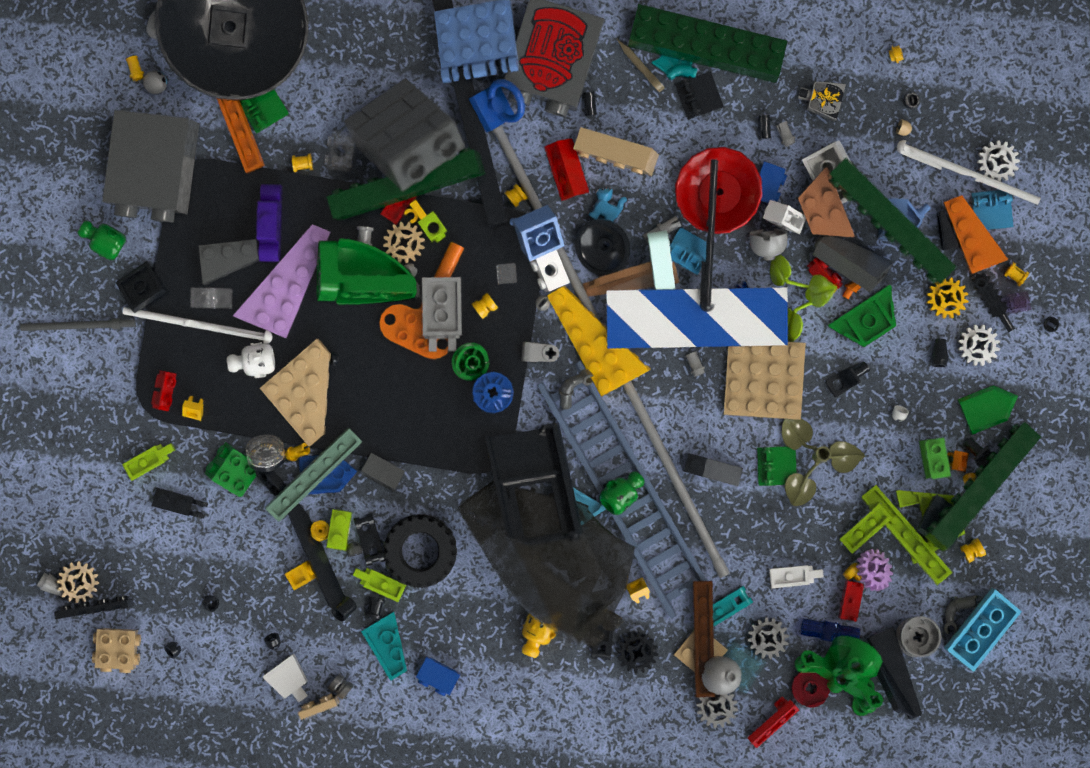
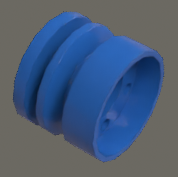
M490 372L483 374L474 384V401L479 408L486 412H501L513 400L514 391L512 384L507 377L500 373ZM496 387L498 396L494 395L493 398H490L488 390Z

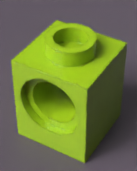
M434 211L418 221V224L431 242H439L446 237L445 233L447 230ZM436 223L439 225L437 233L433 234L428 231L430 224Z

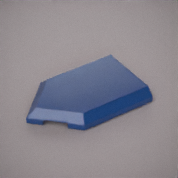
M318 455L299 457L300 473ZM343 460L309 494L340 492L357 471Z

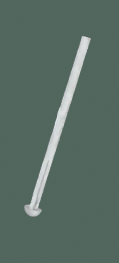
M901 140L897 144L896 148L900 154L940 170L944 167L961 175L972 176L976 178V182L984 183L1034 204H1039L1041 198L909 146L906 144L907 140Z
M128 307L123 308L124 315L263 340V344H269L272 341V334L268 330L265 333L143 310L134 313Z

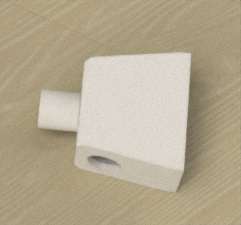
M292 654L263 676L283 698L293 694L299 703L308 696L301 687L308 680L295 654Z

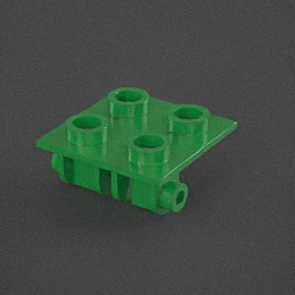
M275 89L256 98L240 100L244 113L256 134L289 115Z
M757 447L759 486L785 485L787 478L797 473L796 450H792L789 447Z

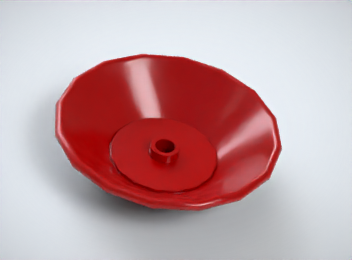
M727 147L707 148L693 155L680 169L675 184L676 203L683 218L696 229L708 232L706 223L708 221L710 164L712 159L718 160L717 191L722 189L723 194L720 196L716 194L715 234L730 233L746 225L757 212L763 196L762 178L755 164L742 152Z

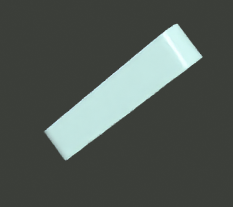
M667 230L647 233L654 289H675Z

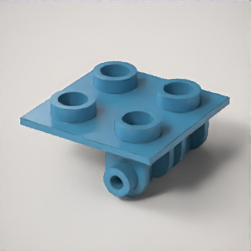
M1002 190L971 193L973 211L987 230L1014 227L1011 206L1013 201L1012 194Z
M680 227L670 244L671 260L698 275L702 268V261L706 262V241Z

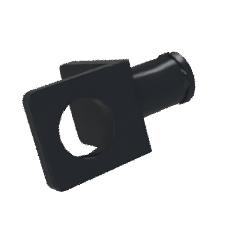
M864 361L854 368L850 366L825 383L836 398L851 387L861 383L859 378L870 371L869 366ZM835 380L842 382L841 390H836L833 387Z
M972 437L969 438L963 446L975 456L974 461L978 467L980 465L984 466L987 463L986 457L991 453L990 447L987 445L985 448H982Z

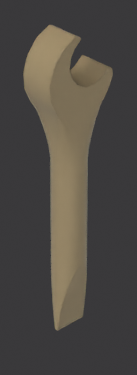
M617 39L625 55L660 93L665 87L637 55Z

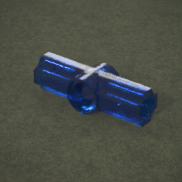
M803 618L800 634L833 642L834 638L839 636H850L859 639L860 628L840 625L841 623H833L826 620L817 621Z

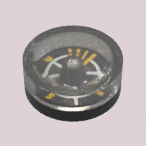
M274 435L257 436L251 439L245 448L248 465L253 470L260 472L273 471L279 468L286 458L283 441Z

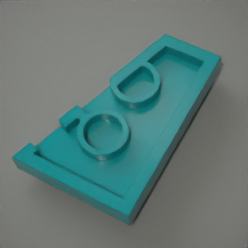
M394 611L361 631L390 681L407 672Z

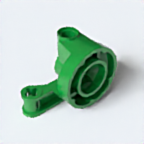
M839 636L834 638L824 658L811 650L804 651L801 656L796 658L794 664L799 672L819 674L828 680L827 687L831 692L839 693L844 690L854 696L863 712L871 714L883 704L881 694L867 686L870 678L877 675L882 664L881 656L868 643L850 636Z

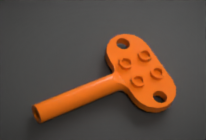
M450 242L434 277H451L464 250L462 246ZM422 303L417 309L401 304L392 305L381 315L380 329L383 335L390 341L430 359L441 358L449 352L448 346L443 350L437 347L436 352H429V339H425V336H423ZM388 314H393L396 317V321L392 325H388L385 322V317Z

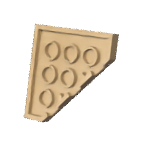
M319 339L311 343L260 388L309 447L325 435L326 428L325 416L327 413V388L329 384L331 353Z

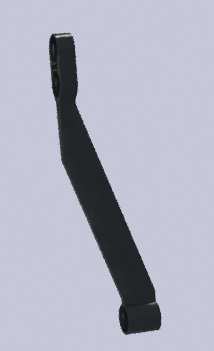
M255 470L256 476L274 496H277L286 487V484L274 470L268 472ZM298 503L288 513V516L324 598L332 609L333 616L343 622L356 610L357 605L353 599L343 594L321 542L313 539L311 536L312 521Z

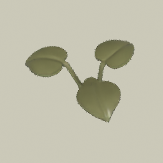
M784 419L781 434L786 446L792 450H797L802 445L805 448L812 449V459L815 462L805 476L795 473L790 475L785 481V492L793 506H801L810 501L815 495L816 483L814 480L807 478L819 464L832 459L831 465L837 472L848 473L865 457V454L859 448L844 441L835 442L830 446V449L826 446L817 448L816 446L807 445L806 443L813 436L811 425L803 419Z

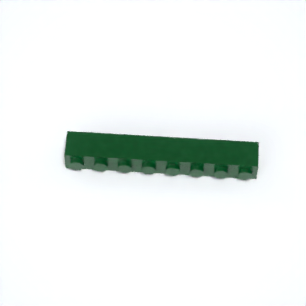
M846 157L827 175L830 178L828 180L829 183L836 189L839 187L844 192L842 194L844 198L849 202L853 201L857 205L856 209L863 216L867 215L871 219L870 223L876 229L881 228L885 232L884 237L890 243L895 242L899 246L898 251L905 257L908 255L913 260L911 262L913 266L919 271L922 269L927 274L925 277L932 284H941L955 270L956 266Z
M1025 421L1019 425L1016 423L1009 430L1010 435L1008 438L1004 437L997 444L999 447L997 451H992L986 457L987 463L984 466L980 465L975 470L974 474L976 476L972 480L969 479L962 486L964 490L961 494L957 493L951 499V506L949 508L945 507L940 512V519L937 522L933 521L927 528L929 532L925 537L942 552L950 548L1041 438Z

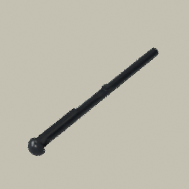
M712 159L710 164L708 221L706 223V227H708L706 262L702 261L700 308L704 312L712 311L715 306L711 304L718 160Z

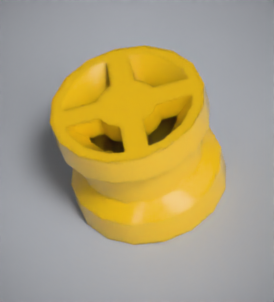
M517 184L513 185V189L504 192L515 208L519 206V202L528 199Z

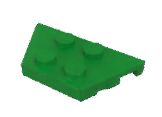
M888 285L830 323L828 327L863 348L896 327L891 285Z

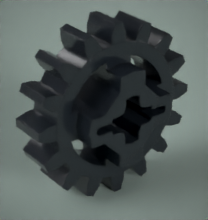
M638 631L637 636L630 632V638L623 636L625 642L619 641L622 648L617 649V652L621 653L617 658L618 660L623 659L621 666L627 665L628 672L633 668L635 674H637L638 669H641L642 673H644L645 667L651 669L650 663H656L653 657L658 656V653L654 652L658 647L657 645H652L654 642L653 638L647 639V633L642 637L640 631ZM633 640H640L638 644H629ZM646 643L650 647V655L645 652ZM641 646L640 651L642 655H638L634 659L633 649L637 650ZM625 650L630 653L629 661L625 658ZM637 661H646L644 664L635 665Z

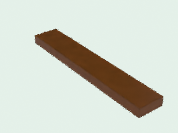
M693 581L696 697H715V693L708 691L702 680L705 663L714 657L712 581Z

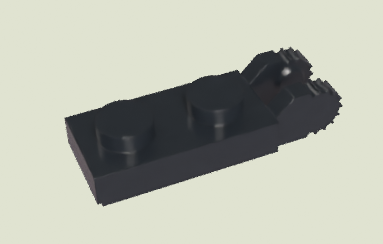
M157 487L152 506L204 519L205 514L191 511L192 504L207 507L208 503L196 500L191 496Z

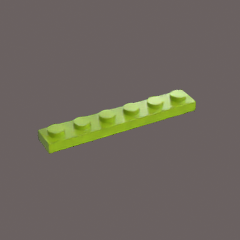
M877 485L861 497L871 510L881 502L890 510L895 517L885 525L886 528L937 586L952 574V571Z

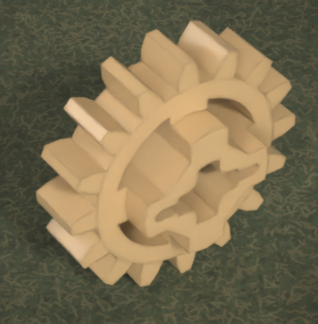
M400 222V227L398 228L394 224L393 231L387 230L390 234L389 237L384 236L388 243L383 244V246L389 248L386 253H392L391 257L394 259L397 257L399 263L404 259L406 264H408L410 258L416 261L415 255L421 256L419 250L425 249L421 245L422 242H425L424 238H420L423 234L422 231L416 232L418 228L416 225L410 228V222L406 226ZM407 230L413 234L405 235L401 231ZM396 235V243L392 245V238ZM402 238H404L405 240L409 239V242H407L408 246L406 248L404 246H399V244H401ZM417 240V246L413 252L412 244ZM400 250L405 251L407 255L402 256L397 254L396 252Z
M80 561L76 563V566L73 563H69V569L65 566L62 568L64 574L58 573L61 580H57L56 583L61 584V587L57 590H63L64 593L61 597L63 598L67 595L68 602L74 599L75 604H77L79 599H81L84 603L86 602V596L91 599L93 597L91 592H97L94 585H98L99 582L95 581L94 578L98 574L93 575L94 568L87 569V563L81 566ZM73 570H79L77 575L74 576L68 573ZM86 573L90 578V583L86 581ZM80 577V582L82 583V585L77 586V588H75V582H73V579L76 580ZM65 582L69 583V591L66 589ZM83 589L87 591L83 595H76L78 590Z

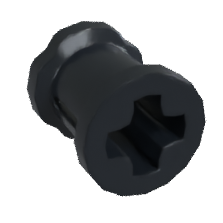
M369 596L368 610L364 615L381 619L380 613L385 600Z

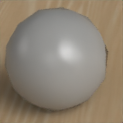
M153 70L145 75L143 86L148 93L160 94L166 89L167 78L162 72Z

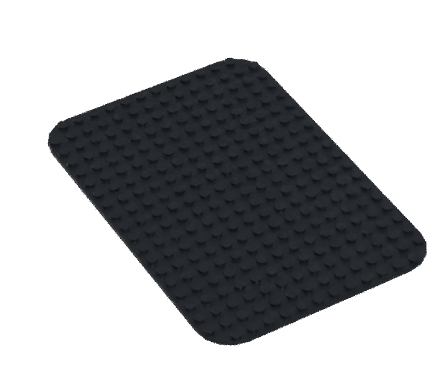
M197 159L194 162L188 214L175 213L174 223L163 222L154 272L165 288L166 293L149 303L148 311L265 333V329L238 319L233 315L278 265V262L258 261L208 285H204L199 254L200 245L257 239L258 201H261V184H279L283 186L281 260L312 224L331 232L327 241L337 242L341 238L357 241V226L372 227V246L386 253L389 248L383 246V244L388 243L384 236L389 237L390 234L387 230L393 231L394 223L381 215L385 207L344 220L333 219L327 196L332 195L331 192L337 189H350V185L356 184L354 182L264 167L248 174L240 163L216 159ZM422 194L417 196L415 200L426 215L434 211L447 232L445 233L446 237L441 241L431 242L418 224V221H420L419 217L415 223L411 224L410 228L416 225L418 227L416 232L422 231L423 234L420 238L425 239V242L421 243L425 249L419 250L421 256L415 255L416 261H413L411 258L409 259V263L414 264V267L417 268V274L414 277L417 293L414 298L382 303L338 305L336 300L317 301L316 267L287 338L271 332L272 341L269 345L272 346L274 352L275 370L262 378L248 376L243 369H239L237 372H230L228 370L227 357L231 354L239 356L244 347L251 346L250 343L262 342L263 344V340L146 319L136 376V394L142 407L153 418L169 424L301 445L305 443L304 440L260 388L311 343L319 339L329 352H334L339 356V363L335 367H329L325 435L310 447L326 449L349 427L362 441L350 454L369 457L373 453L382 459L468 474L487 473L492 470L485 437L516 433L527 361H521L522 342H531L537 309L535 302L539 297L540 291L537 281L539 276L537 271H533L530 261L524 253L513 261H502L493 255L489 246L490 236L501 225L489 227L483 204ZM504 208L508 222L505 224H510L511 218H519L525 215V213L515 209ZM414 213L404 215L400 222L406 226L414 218ZM432 223L428 227V231L433 234L439 230V225L436 223ZM407 230L401 231L405 235L413 234ZM396 235L392 238V245L396 243ZM402 238L401 244H399V246H404L406 248L408 246L407 242H409V239L405 240L404 238ZM417 240L412 244L413 252L416 249ZM450 242L464 248L451 277H461L462 335L456 339V350L466 343L481 345L489 357V368L486 373H500L508 378L514 391L513 400L501 412H486L478 407L473 397V387L477 379L467 381L455 374L452 367V358L455 351H449L445 356L438 359L426 358L390 341L383 335L380 329L381 315L390 306L401 304L413 309L420 307L422 303V278L434 277ZM400 250L396 252L397 254L402 256L407 255L405 251ZM402 259L400 264L404 266L406 264L405 260ZM488 293L498 309L490 311L487 317L482 319L472 303L481 300L482 296ZM388 314L385 317V322L388 325H392L396 321V317L393 314ZM439 339L437 347L441 350L446 349L448 346L447 340ZM332 354L330 355V364H333ZM160 370L177 374L169 411L152 408L153 404H151L153 392H160L161 389L155 387L157 374H159ZM496 387L488 390L490 398H493L494 395L498 396ZM190 396H193V402L199 403L200 398L203 399V416L201 421L182 416L183 403L185 400L188 401Z

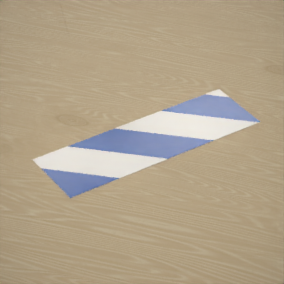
M787 288L712 289L711 304L715 306L710 312H704L700 308L701 289L607 291V349L788 345Z

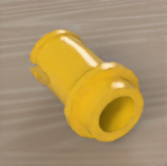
M138 56L126 58L130 70L129 77L133 81L142 80L145 73L141 70Z
M306 443L296 447H289L285 451V456L287 460L294 462L299 457L308 455L310 447L304 449V447L308 446Z

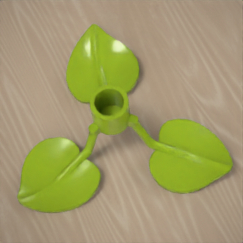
M780 254L775 256L774 260H771V281L776 286H783L786 282L787 284L807 288L805 297L809 300V302L795 308L793 311L788 308V341L794 342L800 336L803 329L802 318L797 312L810 305L817 308L823 307L830 300L837 286L830 283L822 275H814L809 285L790 281L788 279L791 275L790 264Z

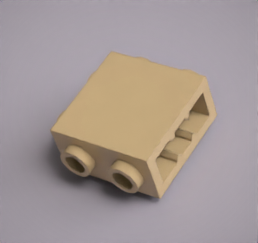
M98 628L97 632H94L93 644H96V651H93L92 663H95V668H100L101 672H112V669H119L120 673H131V670H134L136 665H139L140 654H137V646L141 644V635L138 634V630Z

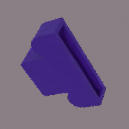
M261 184V201H258L257 240L259 241L260 262L279 263L281 261L283 186L279 184Z

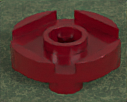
M799 672L793 678L792 694L801 705L809 708L818 707L826 701L830 693L827 687L828 680L817 673ZM808 683L816 685L813 693L806 691Z

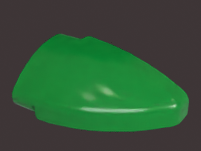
M341 238L338 242L319 240L317 254V301L336 300L338 305L370 304L405 300L416 296L417 290L414 276L387 253L374 246L350 239Z

